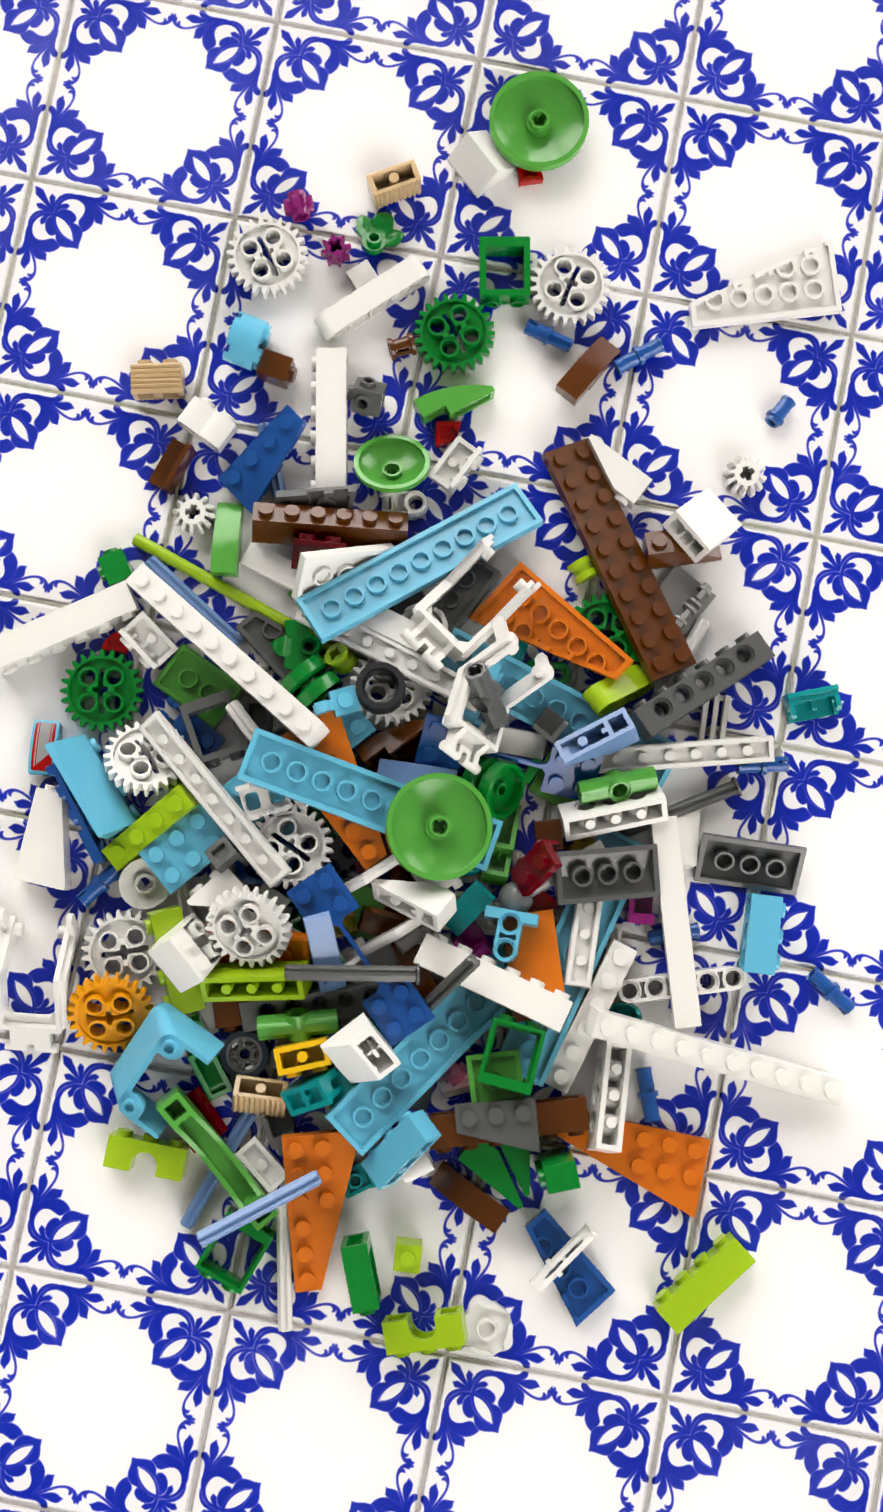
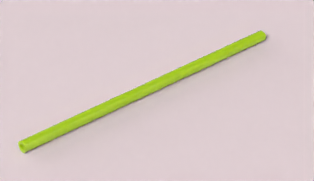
M137 533L133 538L132 544L152 556H156L159 560L245 608L262 614L281 625L283 629H285V620H293L141 534ZM308 628L310 634L317 636L313 630ZM330 640L322 644V650L327 652L329 647L335 643ZM389 684V688L394 689V684Z

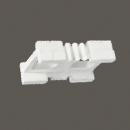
M250 783L235 787L236 792H239L244 812L251 821L294 807L290 798L287 797L282 802L273 803L268 790ZM257 792L261 807L251 811L247 807L245 795Z

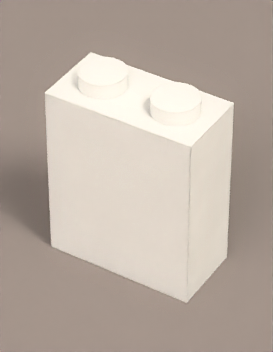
M708 487L677 509L662 526L696 564L727 540L742 524Z

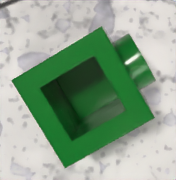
M121 548L108 549L103 552V556L97 558L100 564L97 567L98 573L103 582L107 580L110 587L126 580L134 572L126 553Z

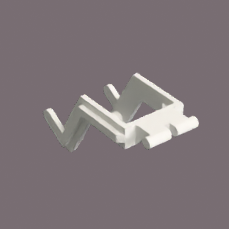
M492 534L483 538L438 586L414 606L411 620L417 627L412 632L406 628L400 634L415 651H418L420 648L425 651L421 657L436 672H439L444 667L441 661L446 656L454 663L465 661L494 633L492 624L497 617L502 616L507 620L542 586L539 581L536 584L532 580L526 583L521 578L513 586L518 593L469 642L458 641L433 616L432 606L451 590L481 557L488 561L496 553L491 548L495 538Z
M502 616L497 617L492 624L496 642L458 669L441 723L449 730L446 739L440 742L439 749L454 760H458L459 764L474 775L481 771V766L478 765L481 755L498 752L504 727L493 730L486 725L485 732L483 733L463 718L471 690L465 678L464 668L469 663H474L478 660L484 662L487 668H490L506 655L517 653L519 649L518 637L512 631H508L506 620ZM543 652L535 657V665L531 673L505 690L501 696L507 713H509L511 707L553 678L554 669L549 663L548 656Z
M391 855L364 873L345 882V885L350 892H353L400 864ZM411 874L415 882L434 883L442 888L453 886L454 890L464 885L460 877L451 880L432 881ZM409 918L398 926L366 942L362 936L356 938L355 942L366 956L402 938L420 926L421 923ZM354 949L349 952L352 958L343 965H355L361 960Z
M0 908V927L2 930L0 940V1030H9L10 1039L5 1041V1050L29 1051L30 1045H34V1052L58 1053L60 1045L53 1041V1034H61L70 1023L67 1020L69 1012L67 1010L69 1003L68 978L79 933L75 915L68 913L66 926H59L58 939L63 940L53 979L55 1012L51 1015L14 1012L9 1008L7 972L16 936H23L25 924L19 923L16 916L9 917L6 909Z

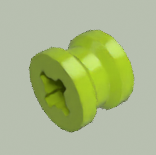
M588 555L579 558L567 567L569 573H573L577 586L597 575Z
M338 642L331 645L325 653V662L329 666L334 667V670L340 675L348 674L357 664L355 653L349 651L342 643Z

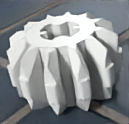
M750 454L746 455L744 460L738 455L734 458V462L729 461L726 467L728 470L723 472V477L728 479L724 482V487L732 486L730 495L738 491L740 499L744 498L746 493L749 497H753L755 491L760 492L763 489L761 483L767 480V476L762 473L766 470V466H757L760 461L759 458L752 462ZM741 473H744L743 476L747 474L749 476V479L746 480V477L742 479L740 476Z
M195 492L193 498L190 499L189 495L185 494L184 499L186 501L184 503L180 500L176 501L180 509L172 510L173 515L177 516L173 522L176 526H180L179 530L182 533L189 530V535L194 537L196 530H198L201 536L205 535L204 527L210 530L213 528L209 521L215 520L216 515L212 513L215 510V506L208 504L209 499L207 496L200 499V495ZM198 511L199 515H195L194 519H192L190 515Z

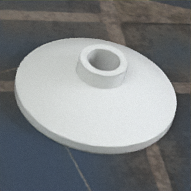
M142 858L130 862L120 874L118 882L120 894L125 902L134 908H154L160 905L169 895L168 890ZM144 877L149 879V883L145 886L139 883L140 879Z

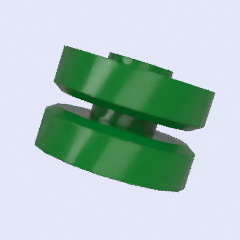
M317 653L299 664L279 684L312 712L314 703L327 700L329 698L327 693L338 689L343 681L334 671L324 673L327 663Z
M481 755L478 765L481 766V771L474 775L465 769L462 778L470 782L482 794L490 809L491 817L505 819L515 811L522 799L525 787L524 774L521 768L515 764Z

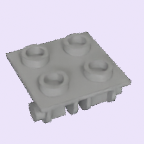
M675 566L659 585L676 619V624L683 635L687 633L697 618L700 617L716 597L711 592L712 587L709 584L704 583L702 585L679 566Z

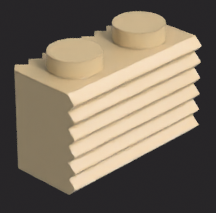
M414 159L366 175L367 189L374 208L377 210L379 207L383 208L384 205H392L393 202L397 203L398 200H406L407 197L411 198L412 195L421 194V177Z
M142 359L138 360L137 364H130L131 394L135 400L185 399V369L181 362H178L176 359H164L163 363H153L151 360Z
M237 1074L232 1096L233 1112L238 1111L241 1113L243 1111L244 1114L248 1112L249 1114L254 1113V1115L259 1114L260 1116L264 1114L265 1117L269 1115L270 1117L284 1118L286 1105L280 1093L289 1086V1081Z

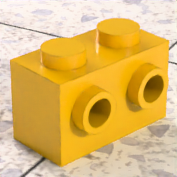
M325 1035L276 1046L273 1052L278 1076L286 1075V1078L301 1076L304 1070L312 1069L313 1073L328 1070V1065H331L333 1062L321 1049L320 1045L327 1041L329 1036Z

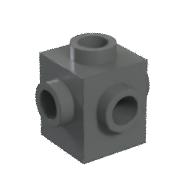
M358 377L355 384L350 385L348 389L347 400L351 401L349 410L361 416L370 415L379 418L384 407L387 384L378 382L371 377Z

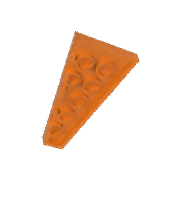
M522 562L510 572L469 617L471 621L486 626L518 593L513 586L521 578L526 583L532 580L536 584L539 581L542 586L506 620L508 631H512L517 635L519 641L615 681L634 663L631 657Z
M333 711L316 716L325 724L330 732L314 750L357 766L341 717L335 718ZM290 730L281 736L306 746ZM320 810L365 870H368L387 855L380 832Z
M625 1120L622 1152L610 1154L586 1150L588 1130H584V1134L579 1136H568V1133L557 1134L559 1138L695 1218L710 1144L709 1138Z
M337 1129L282 1134L285 1184L287 1185L313 1170L318 1172L322 1180L321 1185L287 1202L295 1293L322 1290L356 1154V1149Z

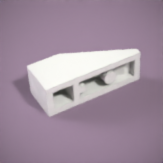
M591 434L588 437L587 443L611 490L615 494L614 499L619 502L621 507L625 508L627 506L631 510L649 487L652 479Z
M374 879L371 882L375 900L436 932H439L457 911L455 894L448 888H442L434 883Z

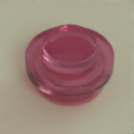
M455 1062L444 1073L447 1076L445 1079L446 1084L450 1083L455 1087L465 1078L468 1071L463 1062L459 1065Z

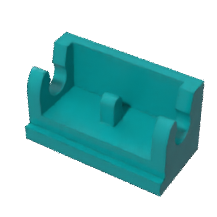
M838 684L783 696L782 701L787 724L839 714V710H842V703Z
M334 1067L295 1080L280 1093L291 1117L333 1103V1099L342 1090L341 1085L334 1087V1089L331 1086V1080L335 1079L337 1075Z

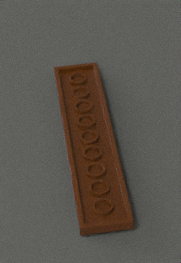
M588 438L545 452L541 458L649 683L694 666L696 664L694 656L679 626L676 624V619L650 566L647 565L645 555L619 502L614 499L615 494L611 490L587 443Z

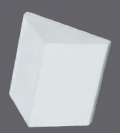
M487 130L467 132L447 158L448 163L476 199L516 171V167L498 152Z

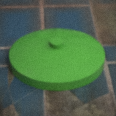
M547 71L526 72L510 79L495 95L489 114L490 135L498 152L511 164L529 171H549L567 164L578 154L584 145L589 127L587 103L579 89L568 79Z
M430 773L411 780L395 794L386 813L385 835L392 855L408 872L426 880H451L468 873L483 859L491 842L493 825L491 812L486 800L470 782L453 774Z

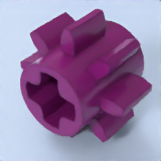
M293 190L287 194L288 199H283L286 217L291 216L294 222L307 221L310 218V213L315 212L312 195L306 196L304 190Z
M331 234V238L328 241H322L325 249L321 250V257L327 258L328 266L334 264L341 268V264L344 261L350 262L348 252L352 251L351 244H345L344 235L337 237Z

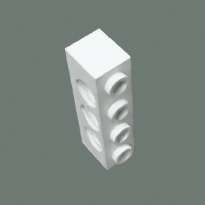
M659 784L657 789L631 794L623 802L607 799L581 805L579 800L557 805L561 829L566 842L669 820L666 797Z
M607 1041L597 1043L589 1116L590 1130H588L586 1150L610 1154L622 1152L632 1048Z

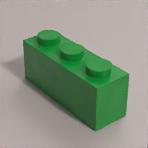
M568 1146L540 1153L537 1152L539 1160L534 1161L536 1174L541 1188L546 1187L548 1195L581 1188L576 1162Z

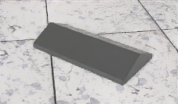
M703 832L698 846L697 866L694 869L693 880L796 896L807 848Z
M657 844L556 852L562 863V866L552 876L557 905L661 896Z

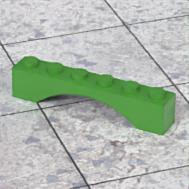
M178 1084L156 1101L157 1111L205 1162L239 1209L268 1195ZM276 1208L250 1223L259 1231L279 1214L278 1209Z

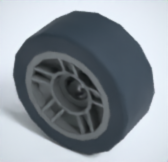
M239 1029L228 1035L223 1041L225 1045L219 1052L220 1062L224 1070L231 1077L236 1078L237 1074L256 1077L269 1064L271 1057L270 1044L268 1040L259 1041L257 1031L244 1032L243 1029ZM243 1049L249 1050L250 1057L248 1059L240 1056Z

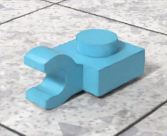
M354 684L329 691L327 693L329 700L314 703L312 706L315 716L333 711L335 718L361 711Z

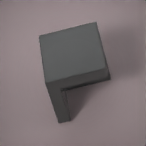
M547 706L533 723L532 728L553 744L569 723Z
M225 835L204 852L216 870L221 874L237 860L246 867L250 865Z
M287 1107L285 1116L282 1119L275 1116L270 1117L269 1115L261 1119L272 1150L282 1147V1134L298 1133L293 1117H291Z

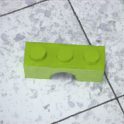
M118 1128V1131L114 1130L109 1134L103 1162L104 1167L130 1171L134 1167L137 1154L148 1153L156 1161L155 1177L179 1182L185 1177L191 1149L185 1144L183 1139L170 1138L169 1141L159 1139V1137L156 1139L149 1133H144L143 1136L133 1134L134 1130L129 1128Z
M464 1306L437 1308L434 1315L435 1329L431 1331L418 1329L413 1322L412 1312L386 1315L381 1323L386 1355L404 1358L413 1352H421L423 1355L435 1353L437 1349L447 1348V1351L462 1349L469 1338Z

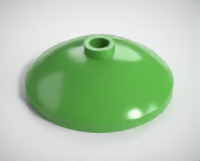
M382 435L372 438L361 445L354 456V471L357 478L367 487L385 493H398L416 487L426 478L430 470V457L425 447L418 441L402 435Z

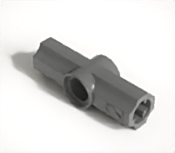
M478 660L474 663H469L464 668L466 681L472 691V696L469 699L470 703L482 713L488 728L497 730L498 728L505 727L509 719L501 700L504 689L498 682L492 679L484 662Z

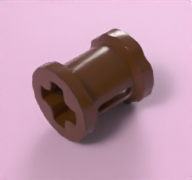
M411 332L407 333L405 337L393 340L387 338L392 361H395L397 357L408 354L417 355Z

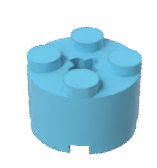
M239 311L238 317H235L226 340V344L230 346L228 352L223 351L222 360L250 371L253 369L257 370L263 352L262 346L267 348L270 342L272 326L269 325V322Z

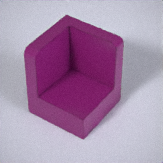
M653 897L626 899L625 922L654 925L655 915L652 914Z
M475 921L459 937L453 933L452 944L455 947L459 943L473 949L472 954L480 959L482 955L488 956L492 953V942Z

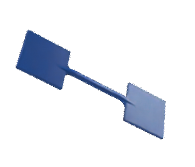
M427 713L414 762L458 770L457 772L464 773L466 768L459 764L458 760H454L439 749L440 742L446 739L449 730L441 724L443 717ZM554 744L549 760L545 763L498 752L485 754L486 756L541 768L544 771L540 787L541 792L579 800L576 790L577 782L597 778L604 756L565 766Z
M330 862L286 892L303 918L329 911L332 925L342 930L363 963L371 965L343 924L344 917L360 907V905ZM377 982V992L361 1002L391 1047L435 1018V1015L412 982Z

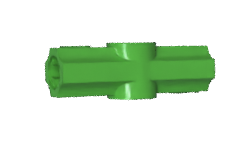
M653 766L626 772L612 769L607 771L602 777L578 781L576 790L581 805L607 799L623 802L631 794L657 789L658 778Z
M303 1007L288 1009L283 1014L257 1016L259 1041L288 1038L290 1041L300 1042L309 1039L311 1035L332 1034L339 1031L337 1008L308 1011V1009Z

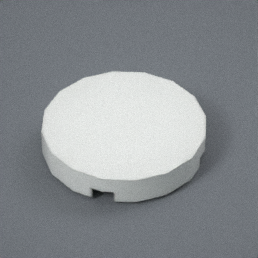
M482 1300L473 1303L466 1309L465 1318L469 1336L466 1347L471 1352L479 1356L491 1357L508 1347L512 1339L513 1324L510 1314L502 1305L495 1301Z

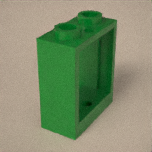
M480 236L479 305L484 304L489 308H495L499 305H510L514 308H520L524 305H529L530 237ZM486 257H523V289H486Z
M500 1013L499 1018L492 1017L476 1080L530 1095L546 1031L540 1029L541 1024L526 1020L525 1025L514 1022L515 1017ZM498 1025L536 1035L524 1082L486 1071Z
M231 1205L224 1217L239 1209ZM251 1223L238 1229L261 1243L260 1248L242 1278L208 1258L218 1240L207 1245L195 1265L199 1269V1274L206 1279L212 1280L214 1278L222 1283V1288L229 1293L234 1294L237 1292L241 1294L276 1234V1231L266 1225L259 1231Z
M366 1231L343 1236L340 1250L352 1313H360V1316L374 1314L377 1309H380L381 1290L370 1232Z

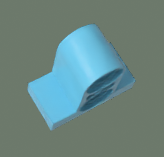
M486 905L485 918L498 921L493 945V953L496 959L501 963L509 964L517 958L523 926L538 928L539 915ZM508 918H514L518 921V926L513 931H507L503 928L504 921ZM503 944H509L513 947L511 956L507 958L501 957L498 953L499 948Z

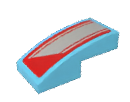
M34 720L29 751V775L48 776L45 767L54 764L44 745L59 740L62 728L60 721Z

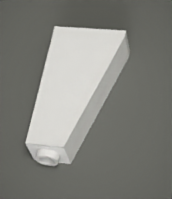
M45 784L44 789L36 787L13 879L59 890H70L71 864L69 815L67 813L68 802H64L62 797H59L55 789L57 786Z

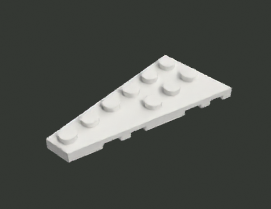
M832 238L814 248H808L792 258H786L753 273L752 276L746 279H740L724 289L716 290L690 302L688 308L691 330L840 314L842 304Z

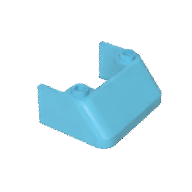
M166 1002L157 1004L149 1012L110 1072L111 1082L121 1113L157 1139L169 1124L157 1111L156 1102L134 1087L157 1052L166 1059L175 1060L185 1050H188L208 1065L225 1044L171 1004Z

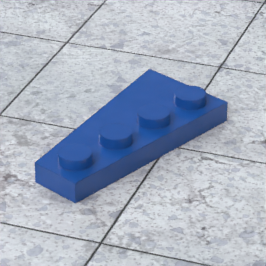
M286 405L218 478L251 514H253L254 502H260L262 497L266 496L276 473L279 474L283 467L284 459L288 453H291L307 425L289 405Z
M55 763L45 767L48 776L54 775L58 782L55 789L59 797H62L64 802H68L70 805L67 808V813L71 821L76 826H81L82 830L78 831V834L93 863L102 864L108 861L101 851L107 844L103 839L100 840L97 837Z
M545 1208L525 1225L545 1265V1261L548 1258L551 1260L571 1239ZM583 1251L562 1271L563 1275L560 1278L557 1276L553 1280L576 1327L616 1291L613 1285Z

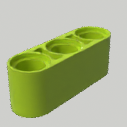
M635 664L630 666L617 681L605 678L593 684L583 693L582 697L595 714L601 717L645 695L654 684L649 683L642 668Z

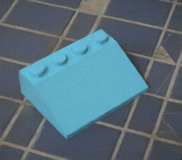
M83 734L49 742L44 745L98 838L114 840L141 817V813L134 803L130 805L126 795H128V792L124 793L123 785L116 788L114 780H109L108 772H105L104 759L100 754L102 747L95 737L91 739L90 736Z

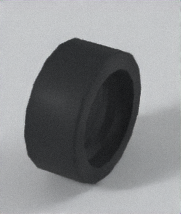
M376 662L369 664L361 670L356 679L355 689L359 703L365 710L372 714L384 715L392 713L400 707L405 697L406 684L403 674L397 667L390 663ZM378 674L391 677L396 685V693L393 698L384 703L370 700L365 692V685L369 678Z

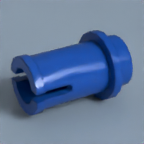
M783 395L772 410L767 411L765 422L772 428L782 426L784 423L783 419L795 407V401L790 396Z

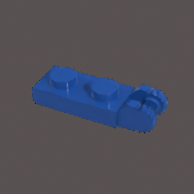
M169 696L165 701L173 709L180 712L179 716L173 720L164 710L158 709L157 711H160L174 729H177L179 735L183 736L192 745L178 706L180 704ZM190 717L202 754L207 755L218 751L226 739L199 717Z

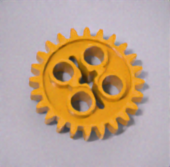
M105 971L103 978H100L95 973L93 982L85 978L83 986L78 984L75 989L76 993L71 994V1002L67 1006V1010L70 1011L68 1012L67 1020L71 1021L69 1029H77L75 1038L84 1036L83 1045L92 1042V1050H95L100 1045L102 1046L103 1053L106 1052L108 1047H111L114 1053H116L118 1046L125 1050L149 1012L154 1008V1005L150 1004L152 996H144L147 988H137L138 979L130 983L129 974L124 979H120L119 972H116L113 978L110 977L108 971ZM124 997L128 1001L122 1002L119 1001L117 998ZM95 999V1000L100 1001L101 1003H100V1004H95V1003L91 1002L90 1000ZM121 1021H127L130 1024L124 1025L121 1023ZM95 1023H100V1024H102L104 1027H97V1026H95L94 1024H95Z

